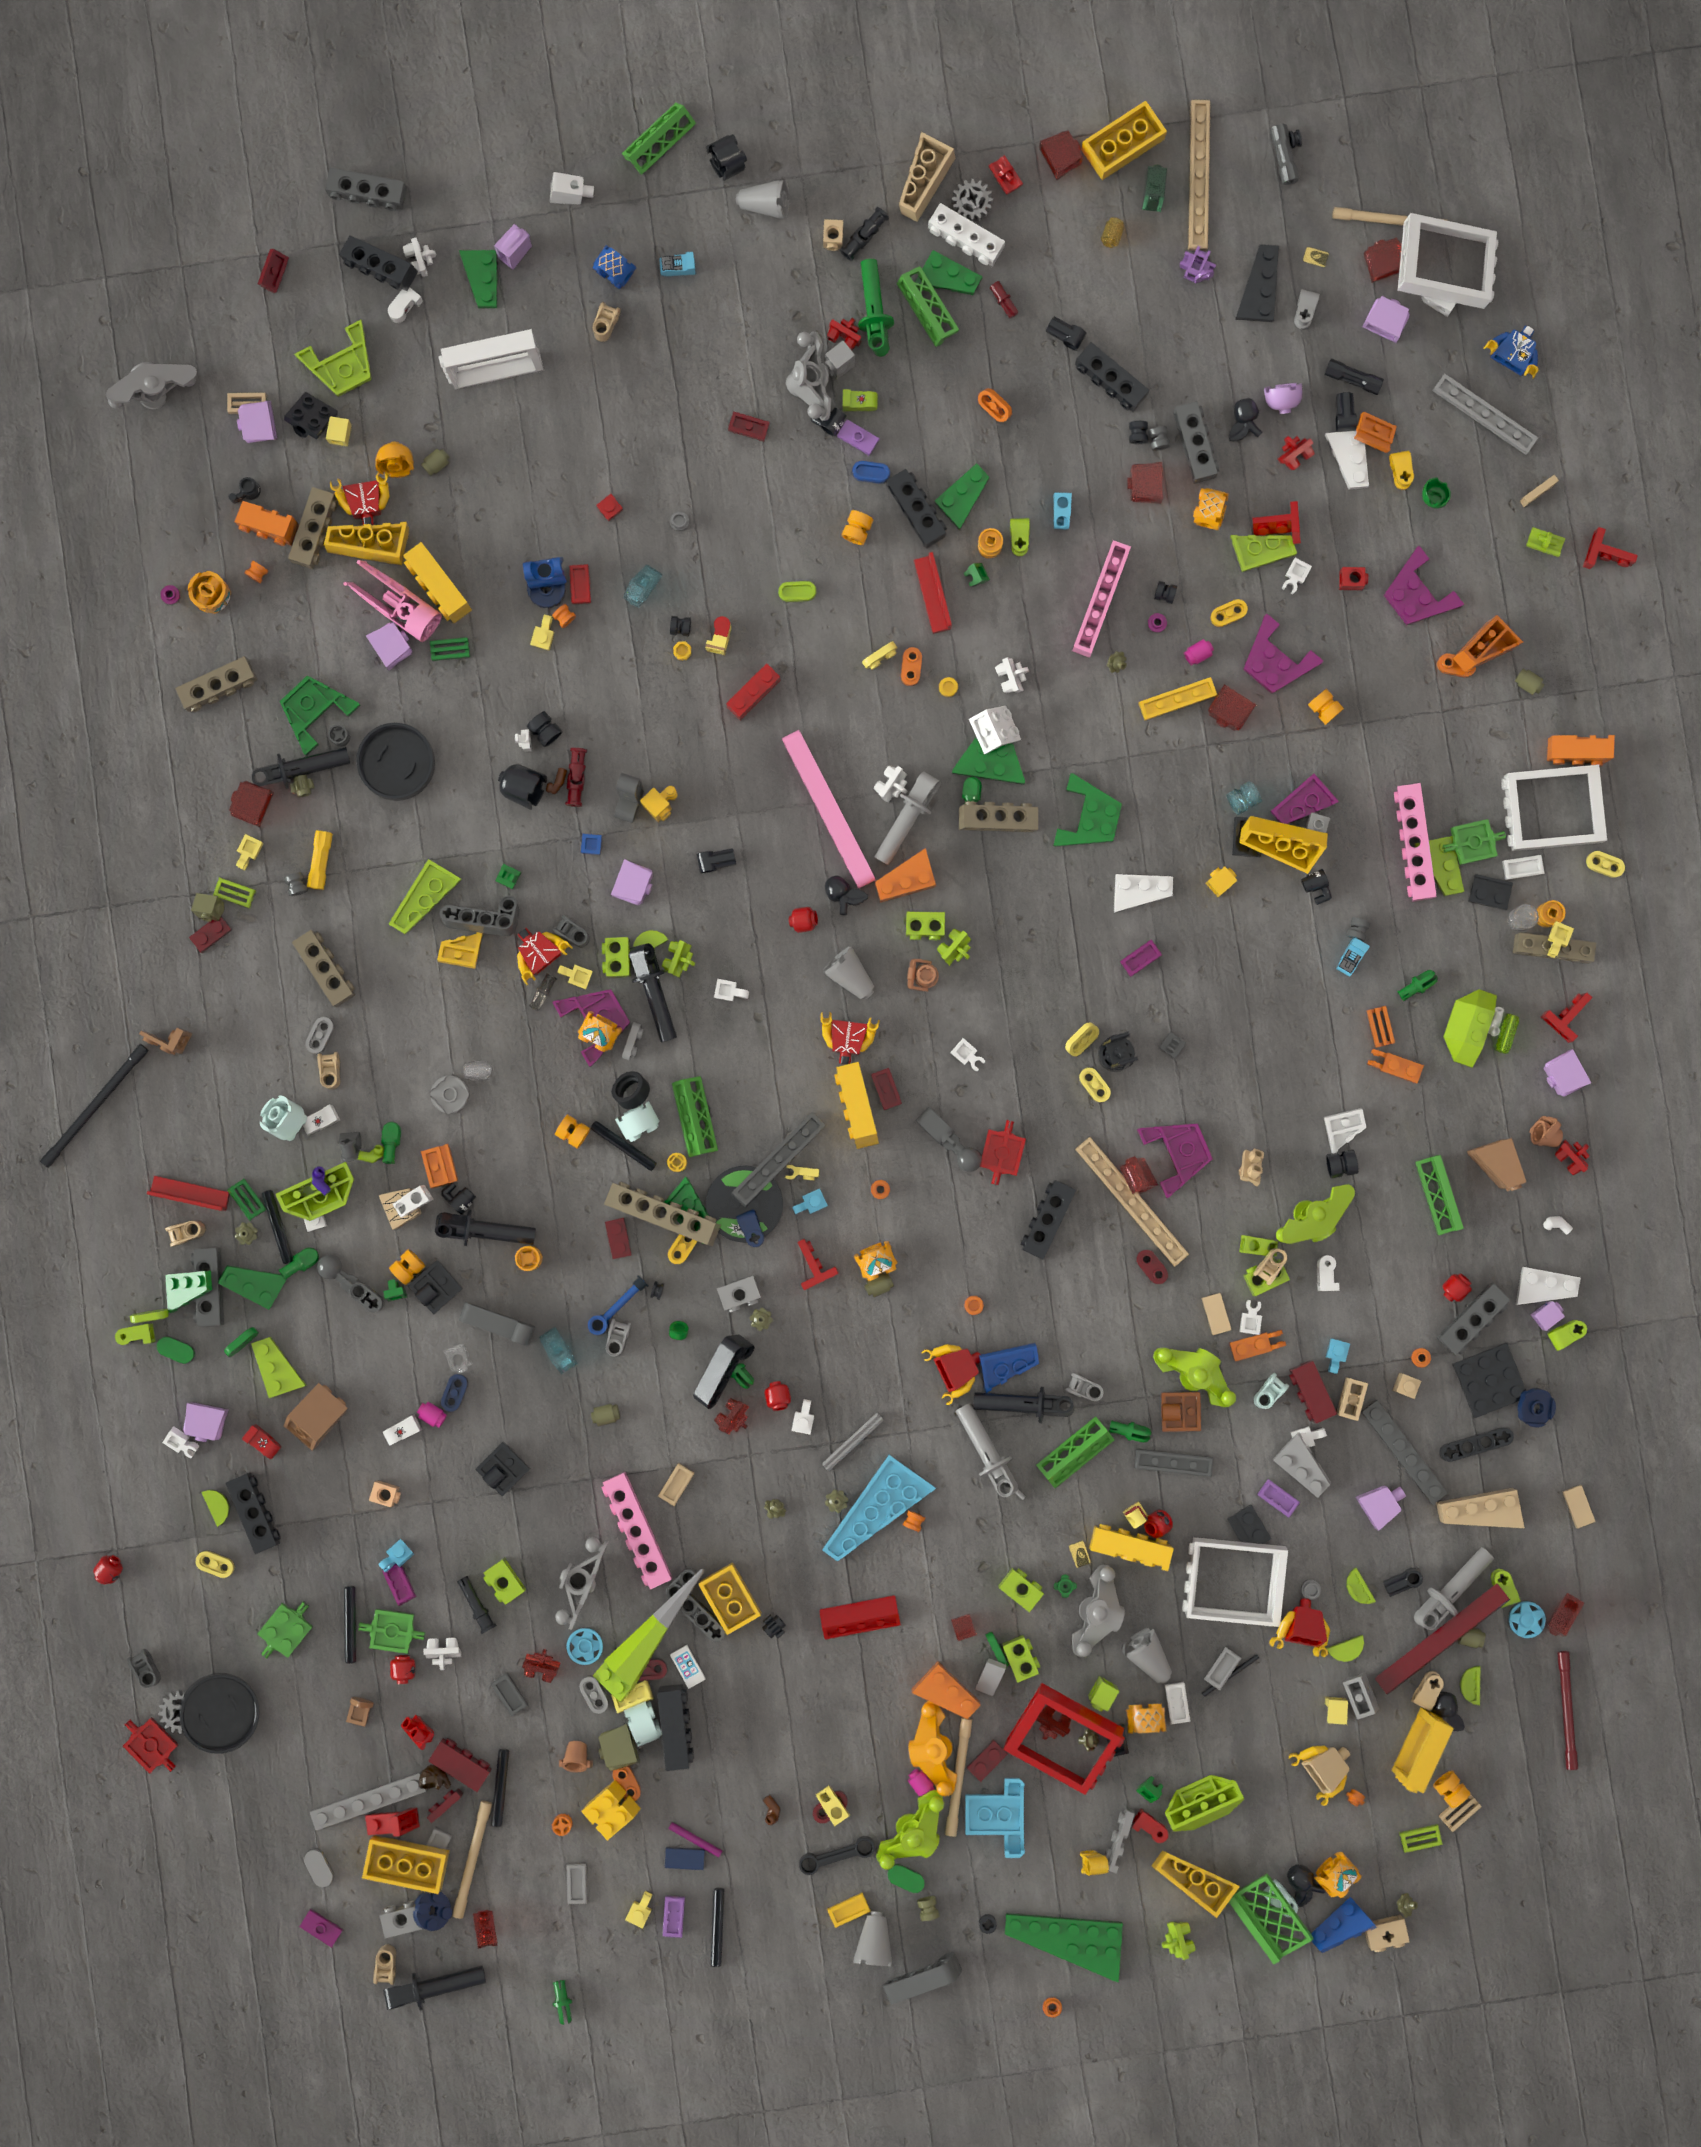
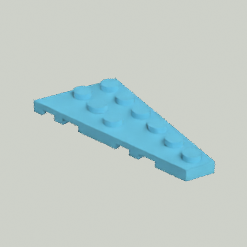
M888 1455L822 1551L836 1561H839L880 1529L903 1514L911 1506L934 1491L936 1487L891 1455Z

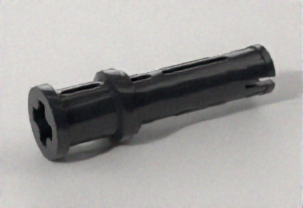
M468 1575L458 1580L457 1583L474 1613L473 1619L477 1620L481 1628V1634L496 1627V1623L492 1622L488 1614L489 1610L483 1607Z

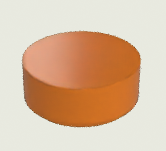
M970 1296L964 1303L965 1310L971 1315L981 1313L984 1307L982 1299L978 1296Z

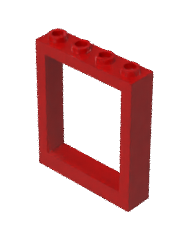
M1041 1683L1007 1737L1003 1750L1086 1795L1089 1789L1093 1790L1095 1787L1097 1776H1102L1104 1773L1106 1762L1112 1761L1116 1747H1121L1125 1739L1123 1737L1124 1728ZM1045 1704L1110 1740L1086 1779L1021 1744Z

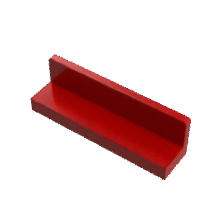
M930 552L929 556L915 559L914 564L932 633L935 634L951 630L952 623L933 552Z
M154 1176L151 1191H147V1195L219 1211L227 1210L230 1193L227 1191Z
M894 1595L820 1609L825 1640L901 1625Z

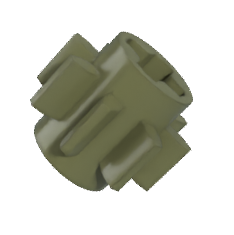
M307 775L294 777V783L289 784L291 792L293 794L297 793L299 798L311 795V789H315L313 780L311 778L308 779Z

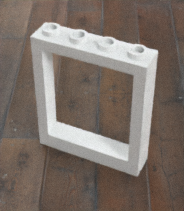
M1410 213L1403 226L1398 291L1484 309L1489 302H1492L1494 297L1492 285L1496 277L1494 267L1497 263V257L1495 256V251L1498 247L1497 231ZM1420 229L1486 243L1482 291L1416 277Z
M532 329L442 348V355L439 356L441 368H443L449 384H453L455 389L544 370ZM527 351L526 353H521V354L512 355V356H508V357H503V358H499V359H494V360H489V361L480 362V363H476V364H471V365H466V366H462V367H457V366L464 365V364H469V363H473V362H478V361H482V360H487V359H492V358H496V357H501V356H505V355H510V354H515V353Z
M1599 765L1514 772L1504 775L1501 785L1506 795L1503 799V804L1508 814L1505 818L1506 827L1509 828L1510 835L1507 837L1508 846L1511 847V851L1596 844L1607 841ZM1587 774L1594 834L1523 841L1516 780Z
M1193 1537V1542L1189 1543L1188 1548L1191 1562H1187L1186 1567L1189 1581H1185L1184 1592L1187 1593V1600H1183L1182 1611L1185 1612L1186 1617L1279 1627L1288 1557L1286 1546ZM1200 1547L1272 1553L1267 1613L1195 1607Z

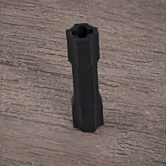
M1332 358L1324 374L1336 380H1342L1358 386L1375 395H1378L1384 381L1381 377L1359 371Z

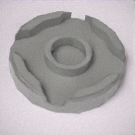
M443 1076L436 1080L431 1088V1101L435 1108L441 1112L448 1114L457 1113L468 1103V1087L459 1077Z

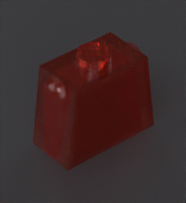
M1069 130L1062 131L1040 141L1039 149L1056 180L1082 164L1081 147L1077 140H1073Z
M1397 237L1388 241L1384 239L1374 243V246L1368 247L1364 252L1372 283L1399 273L1402 246Z
M1162 462L1133 464L1131 466L1130 478H1127V489H1130V501L1161 504L1163 500Z
M1224 684L1209 707L1208 712L1210 713L1209 716L1217 720L1216 723L1218 725L1235 731L1243 727L1256 704Z
M248 781L240 782L237 791H234L231 796L232 804L229 809L231 816L260 828L274 792Z
M1134 1156L1125 1161L1126 1164L1120 1166L1132 1195L1142 1194L1158 1186L1145 1158H1136Z
M1566 1593L1546 1625L1549 1632L1554 1636L1560 1635L1565 1637L1581 1611L1584 1602Z

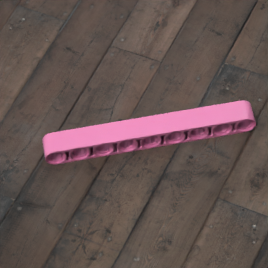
M797 730L783 737L782 741L858 889L875 881L876 879L802 734Z

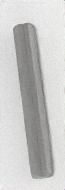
M879 1413L874 1414L823 1462L824 1468L830 1471L883 1422L882 1416Z

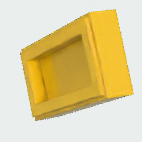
M863 1892L827 1908L835 1928L871 1912Z

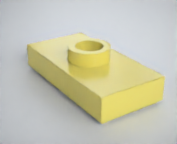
M648 1680L636 1684L623 1702H619L611 1695L617 1713H622L630 1707L654 1699Z

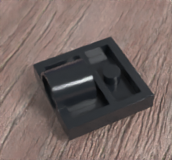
M305 392L286 413L284 421L293 425V430L298 436L306 438L310 435L317 440L328 427L329 418L336 417L338 411Z
M438 1260L408 1285L415 1293L417 1299L433 1315L463 1289Z
M503 1441L475 1470L491 1488L495 1489L503 1497L530 1468Z

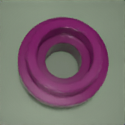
M168 585L161 590L163 602L169 605L178 602L180 592L175 586ZM171 591L173 592V595L169 598L167 597V593Z
M1155 613L1148 619V627L1153 632H1162L1167 626L1165 616L1160 613ZM1157 619L1161 621L1159 626L1154 624V621Z

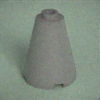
M777 180L740 189L739 193L736 194V204L743 210L785 219L789 212V200H787L786 193H789L788 183L786 180Z
M851 946L837 954L833 962H829L823 969V973L859 999H867L874 993L872 990L874 984Z
M1145 1628L1130 1637L1132 1641L1129 1644L1125 1642L1123 1645L1122 1653L1156 1683L1167 1682L1171 1678L1172 1670L1155 1630L1152 1629L1150 1631L1149 1628Z
M871 1911V1915H867L853 1963L892 1966L887 1917H883V1912Z

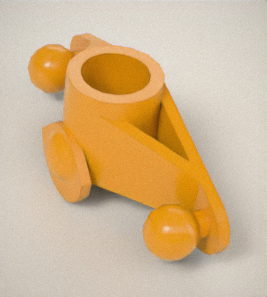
M927 1701L921 1708V1718L915 1739L910 1740L908 1744L909 1756L913 1767H920L934 1783L938 1794L946 1797L954 1793L957 1781V1774L950 1770L946 1764V1760L951 1756L953 1747L951 1740L947 1736L940 1734L939 1727L946 1717L940 1706Z

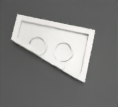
M1357 431L1326 433L1325 437L1332 448L1334 457L1337 459L1348 489L1368 488L1365 443L1354 439Z
M1116 874L1114 913L1172 897L1173 877Z
M1522 1267L1516 1305L1577 1297L1581 1278Z

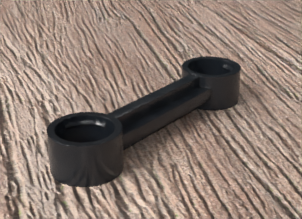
M861 1836L853 1845L816 1856L812 1853H806L800 1859V1870L805 1875H813L821 1866L858 1855L862 1858H868L874 1853V1841L868 1836ZM864 1840L870 1842L872 1845L871 1850L868 1853H861L858 1850L859 1842ZM813 1858L816 1861L815 1869L805 1870L802 1866L803 1860Z

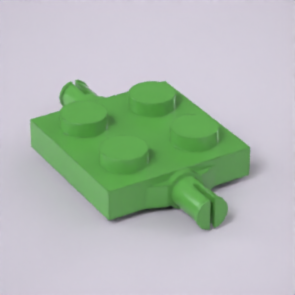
M1488 819L1450 828L1453 843L1443 845L1442 848L1444 853L1455 850L1459 865L1498 856L1495 847L1496 841L1506 839V835H1504L1506 833L1504 831L1494 833L1490 828Z
M283 1602L257 1633L268 1644L261 1653L262 1656L265 1655V1658H268L274 1650L279 1651L287 1658L313 1627L302 1616L309 1607L308 1604L305 1605V1602H302L297 1610H294Z
M375 1609L374 1620L371 1624L359 1623V1631L370 1632L371 1641L369 1648L408 1654L410 1642L413 1638L421 1640L425 1638V1632L414 1631L413 1622L415 1614Z

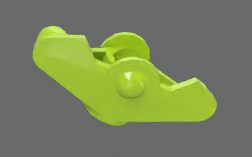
M1349 1184L1332 1187L1331 1196L1323 1201L1311 1202L1303 1200L1299 1202L1294 1209L1295 1220L1288 1219L1285 1226L1276 1231L1277 1240L1286 1244L1309 1239L1313 1242H1319L1332 1235L1336 1231L1335 1226L1355 1196L1354 1188Z
M1158 1348L1154 1351L1153 1359L1161 1371L1175 1370L1180 1373V1381L1185 1389L1190 1391L1204 1389L1208 1393L1211 1405L1229 1407L1236 1402V1394L1227 1387L1219 1368L1221 1361L1212 1353L1198 1348L1196 1353L1168 1348Z
M937 1790L929 1791L919 1797V1809L917 1812L900 1817L896 1823L897 1835L893 1839L880 1842L876 1858L883 1869H891L897 1858L915 1856L927 1858L935 1852L940 1840L937 1833L939 1812L944 1808L943 1796L939 1795Z

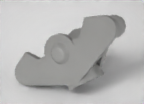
M813 331L810 334L801 332L797 336V342L802 347L808 346V349L800 360L795 361L794 369L786 379L787 389L792 395L801 398L810 405L807 412L811 418H820L822 421H827L830 416L831 398L826 394L825 389L829 378L828 367L825 363L821 362L823 343L818 332Z
M140 363L131 370V373L107 390L108 403L112 408L118 409L123 404H129L131 399L140 400L141 404L148 409H158L165 404L166 393L176 385L182 387L193 386L196 382L197 371L192 365Z
M596 1537L587 1539L585 1543L586 1549L589 1552L599 1551V1553L572 1567V1563H569L567 1569H564L560 1575L561 1584L559 1588L563 1589L565 1584L573 1617L567 1610L562 1609L556 1613L555 1618L560 1625L570 1624V1630L573 1629L588 1594L592 1593L596 1587L595 1577L608 1541L605 1540L604 1544H601ZM596 1560L593 1571H591L586 1565ZM575 1573L583 1574L586 1578L585 1586L580 1588L573 1585L571 1576ZM583 1594L577 1607L574 1595Z
M1106 1564L1097 1567L1089 1579L1094 1588L1093 1596L1085 1598L1079 1606V1614L1084 1621L1082 1629L1072 1634V1650L1079 1657L1089 1656L1093 1646L1111 1631L1117 1632L1124 1619L1125 1609L1119 1605L1114 1585L1115 1571Z

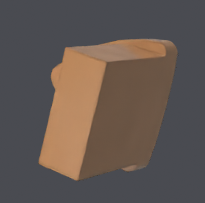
M351 1697V1705L346 1722L365 1727L370 1709L374 1703L363 1698Z

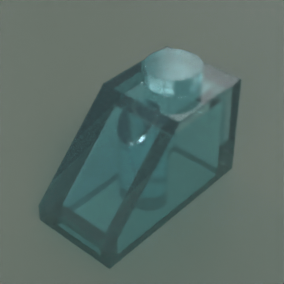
M646 565L630 580L623 598L639 608L648 599L663 574Z
M556 1327L539 1337L551 1362L561 1374L578 1364Z

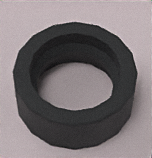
M635 1071L626 1072L617 1078L613 1084L612 1097L622 1108L634 1109L646 1101L649 1096L650 1086L640 1073ZM638 1083L636 1091L632 1095L623 1098L626 1089L630 1085Z

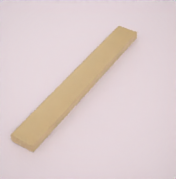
M1191 100L1189 251H1196L1198 246H1200L1201 251L1208 250L1210 100Z
M1091 1137L1075 1149L1174 1267L1189 1255Z

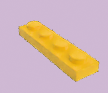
M1209 677L1145 699L1138 704L1144 721L1216 697L1217 693L1212 678Z

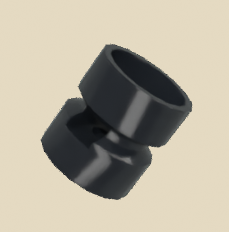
M546 711L536 715L526 726L533 735H538L537 740L543 747L552 744L562 734V730L557 724L551 723L552 719Z
M1354 1150L1343 1151L1341 1155L1338 1153L1326 1155L1327 1169L1331 1179L1342 1177L1343 1173L1347 1174V1176L1358 1174V1161Z

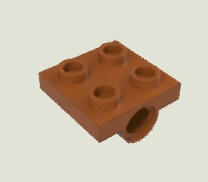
M1161 1392L1162 1432L1201 1431L1200 1392Z

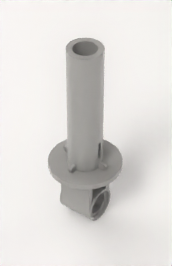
M922 772L909 795L900 794L905 799L903 802L906 804L876 852L875 858L887 865L890 864L919 814L927 812L931 815L932 812L927 806L938 791L941 781L926 772Z
M971 1403L956 1410V1414L986 1466L983 1468L984 1471L979 1473L980 1477L988 1475L997 1493L1002 1497L1015 1494L1018 1484L1007 1466L1012 1457L1010 1456L1005 1459L1004 1456H999ZM1005 1482L1011 1486L1009 1493L1003 1488Z
M1481 1547L1441 1591L1429 1588L1427 1591L1431 1597L1416 1611L1414 1615L1416 1624L1428 1630H1433L1448 1613L1456 1616L1458 1612L1452 1604L1494 1560L1493 1556Z

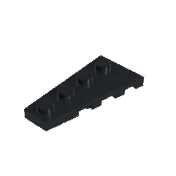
M1260 244L1235 320L1274 321L1279 246Z

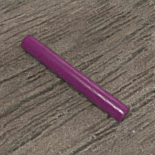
M671 1822L669 1830L718 1858L720 1857L721 1849Z

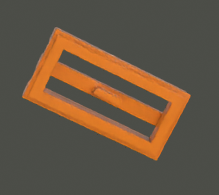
M1386 1006L1367 1010L1375 1048L1394 1044L1395 1040ZM1380 1011H1382L1389 1041L1386 1040L1380 1016ZM1372 1013L1376 1014L1382 1038L1381 1043H1379Z

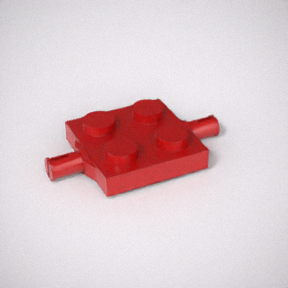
M1006 1120L1004 1131L997 1132L988 1129L980 1167L994 1172L991 1184L999 1185L1001 1174L1017 1176L1026 1138L1018 1137L1012 1133L1013 1121L1010 1123L1009 1120Z
M152 1717L140 1727H137L131 1719L125 1724L132 1734L123 1747L149 1774L162 1764L170 1772L176 1767L169 1757L179 1744Z

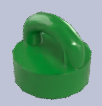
M682 1321L671 1323L669 1327L670 1338L674 1340L686 1339L689 1330L688 1325Z

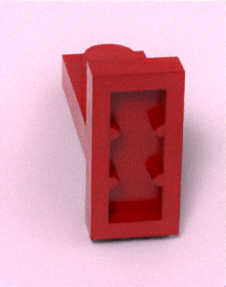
M1298 501L1290 502L1291 514L1252 518L1254 535L1292 532L1293 544L1301 543Z
M1598 527L1593 533L1583 567L1591 569L1595 565L1597 556L1603 561L1612 560L1618 562L1619 566L1631 567L1636 563L1638 555L1601 544L1606 529Z
M1587 992L1582 995L1579 993L1572 999L1571 1002L1573 1004L1569 1009L1566 1007L1558 1015L1560 1019L1550 1010L1545 1011L1541 1018L1568 1043L1573 1042L1578 1035L1567 1025L1593 997Z
M803 1239L798 1242L814 1275L813 1278L801 1283L803 1290L839 1274L836 1267L821 1273L820 1269L823 1267L819 1258L814 1259L811 1253L815 1250L810 1240L806 1242Z
M417 1807L409 1808L402 1812L374 1813L365 1816L368 1835L393 1833V1837L420 1827Z

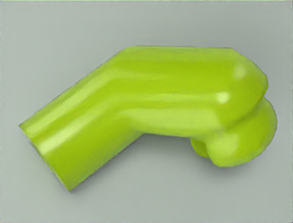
M376 1145L370 1152L360 1150L358 1160L375 1163L383 1157L384 1147Z

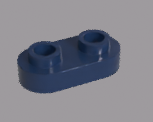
M455 1374L448 1380L441 1399V1405L446 1411L452 1412L460 1407L468 1387V1380L464 1375ZM456 1380L462 1382L461 1387L455 1385ZM450 1398L455 1400L454 1405L449 1404L448 1400Z

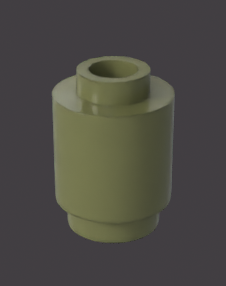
M436 448L423 459L424 462L421 465L430 476L436 475L449 464L448 459L450 457L443 449L439 451Z
M1523 668L1515 679V682L1518 683L1517 686L1531 695L1535 692L1539 694L1545 685L1542 683L1544 679L1529 669L1525 670Z
M881 1273L878 1278L871 1281L866 1280L867 1284L864 1285L868 1295H873L874 1298L890 1291V1288L894 1287L888 1273Z
M611 1403L595 1407L594 1412H591L593 1424L597 1423L598 1427L615 1423L616 1420L621 1419L617 1404L612 1405Z
M1473 1628L1458 1640V1644L1476 1649L1478 1647L1482 1648L1486 1634L1481 1632V1629Z

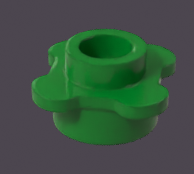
M1066 1574L1062 1575L1061 1579L1054 1583V1589L1058 1590L1063 1598L1069 1597V1594L1077 1588V1584L1072 1582Z

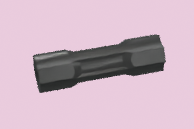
M1287 124L1275 125L1271 128L1270 132L1278 157L1283 185L1294 184L1298 182L1299 175L1293 159Z

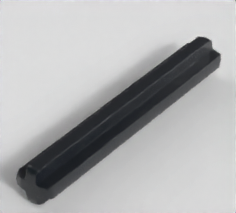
M598 1121L591 1125L592 1131L648 1170L652 1171L656 1167L657 1163Z
M267 1190L262 1192L263 1200L283 1264H289L293 1261V1256L273 1191Z
M346 1586L344 1588L345 1663L347 1664L356 1662L354 1586Z
M500 1749L498 1751L491 1821L493 1827H501L503 1820L509 1761L508 1749Z
M715 1888L713 1896L712 1967H720L722 1959L723 1888Z

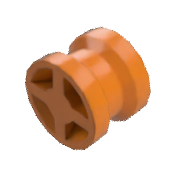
M252 560L250 563L251 567L244 573L261 584L262 577L269 571Z
M564 604L553 613L552 617L560 622L559 625L562 628H565L576 618L574 612H570L569 607Z
M908 1510V1517L902 1525L920 1532L921 1523L925 1521L926 1517Z
M567 1814L557 1815L552 1823L553 1832L558 1836L567 1835L573 1825L571 1817Z

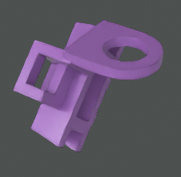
M1200 246L1197 247L1194 254L1186 251L1183 261L1180 262V268L1186 270L1183 278L1195 284L1212 278L1214 275L1213 269L1216 265L1207 261L1211 251L1203 252L1200 250Z

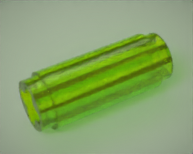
M1509 1013L1506 1014L1495 1045L1496 1051L1504 1054L1509 1053L1520 1017Z

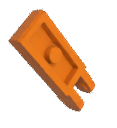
M1372 1049L1371 1053L1384 1058L1383 1064H1380L1376 1061L1368 1060L1367 1065L1378 1068L1384 1073L1416 1084L1418 1083L1424 1065L1391 1053Z
M1282 1330L1270 1333L1265 1332L1260 1335L1230 1342L1234 1361L1271 1352L1273 1349L1286 1346L1285 1341L1270 1345L1269 1338L1281 1336L1283 1334Z

